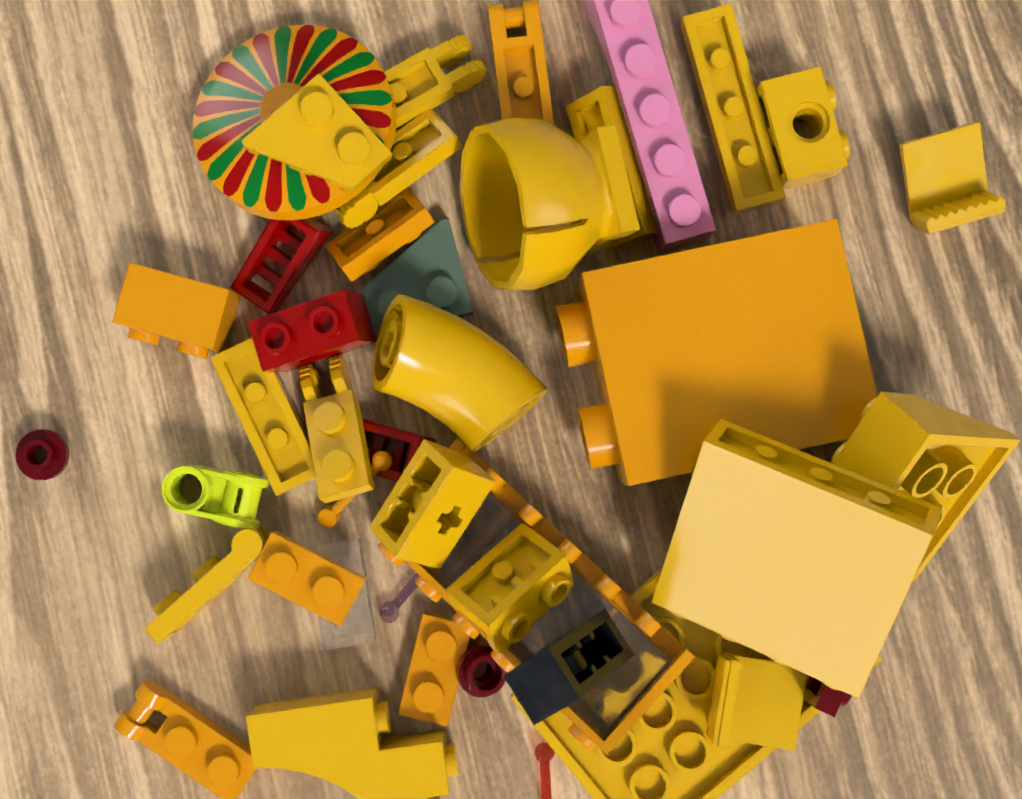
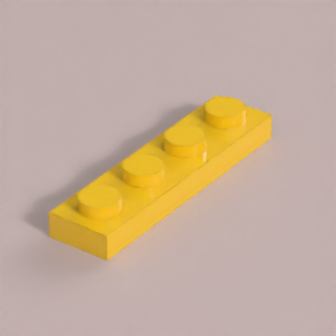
M732 3L683 16L680 22L681 30L733 215L782 202L786 198Z

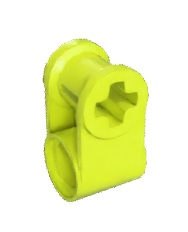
M187 465L175 468L165 476L161 494L164 502L171 509L179 513L212 519L214 522L231 527L258 530L260 521L256 519L262 489L269 486V480L266 477L235 470H221L203 465ZM187 474L196 476L202 485V493L196 502L186 500L180 490L181 482Z

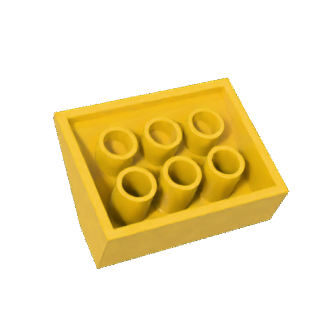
M881 391L876 398L866 405L861 414V422L848 441L835 451L831 462L942 508L934 536L913 579L914 582L1021 439L1009 431L921 397Z

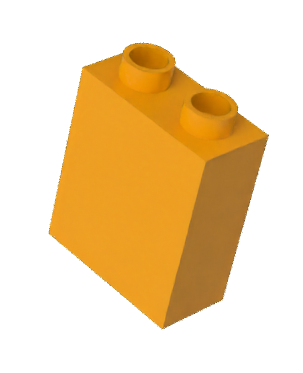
M837 219L582 272L576 286L579 301L555 306L560 340L568 368L592 363L601 404L577 408L578 422L589 468L593 470L615 465L618 483L626 486L694 472L703 441L720 419L800 450L849 439L861 422L862 411L870 401L877 397Z

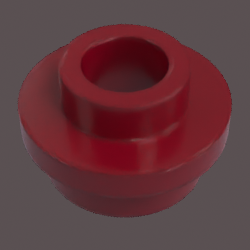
M46 429L34 430L27 433L19 441L15 454L16 462L21 472L31 479H53L66 468L69 461V448L60 434ZM40 445L47 451V458L42 464L37 463L34 458V451Z
M489 645L471 647L461 656L457 664L456 676L459 685L465 692L474 697L482 698L493 695L503 687L506 681L504 675L507 672L491 657L490 653L494 649ZM480 662H486L487 670L484 675L474 677L475 667Z

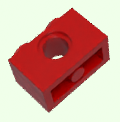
M345 289L248 321L262 372H289L306 364H313L375 344L377 340L364 294Z

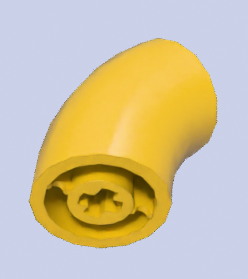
M398 294L389 305L380 326L372 361V384L374 390L398 397L426 411L454 432L472 452L481 449L501 435L532 409L548 392V388L512 352L464 319L430 303L406 295Z

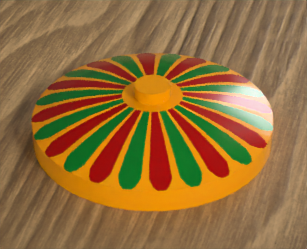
M283 26L260 33L246 40L227 54L211 72L201 89L195 106L193 142L197 158L207 177L233 204L249 213L268 219H307L325 214L346 204L362 192L376 177L381 169L352 193L329 184L327 180L318 176H309L289 168V165L262 154L258 156L250 153L241 142L319 73L382 143L391 150L397 123L394 95L380 63L356 39L343 32L324 26Z

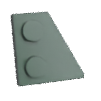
M449 218L440 220L362 288L376 338L384 315L398 294L430 303L458 317L474 314Z

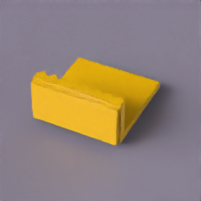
M979 121L899 144L909 218L913 227L927 234H932L1005 212V199L988 192L981 124Z
M725 652L724 654L719 653L706 735L712 744L726 748L732 744L731 741L795 751L807 674L792 667L780 665L773 660Z

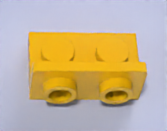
M522 522L445 591L450 603L485 631L490 647L498 654H501L512 643L521 641L528 634L532 625L551 607L561 604L568 596L574 581L567 555Z

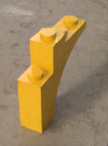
M378 687L258 704L246 716L253 769L278 768L307 773L343 788L358 799H434L436 796L449 795L452 777L459 776L460 774L456 744L447 745L445 729L384 737V733L391 732V717L388 702L379 701Z

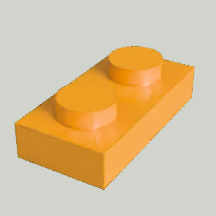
M407 187L384 205L379 206L371 220L363 222L362 226L360 225L358 228H348L327 243L326 247L346 276L353 282L361 275L373 271L383 259L401 246L416 240L422 231L435 222L424 205Z
M275 530L268 537L247 579L341 627L367 577Z
M426 611L423 612L398 715L448 727L458 687L456 676L457 664L461 656L467 651L470 638L452 618Z

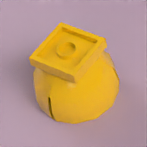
M503 119L475 126L474 129H471L463 148L461 159L460 197L464 227L476 264L479 263L478 269L493 288L503 290H536L566 279L584 256L595 255L640 230L616 125L596 127L580 141L548 120Z

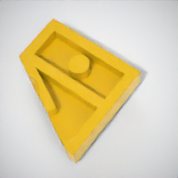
M319 73L241 141L250 153L258 156L262 154L289 165V168L309 176H318L327 180L329 184L352 193L392 159V152Z

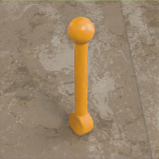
M378 451L373 455L371 464L373 477L379 471H386L390 468L392 457L386 451ZM356 495L337 500L333 505L325 506L318 513L319 523L327 528L333 527L340 520V512Z

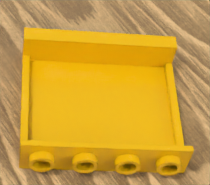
M720 419L703 441L652 603L669 610L679 618L688 619L706 627L728 641L738 642L764 654L780 665L789 666L807 674L831 689L843 691L859 699L934 536L942 508Z

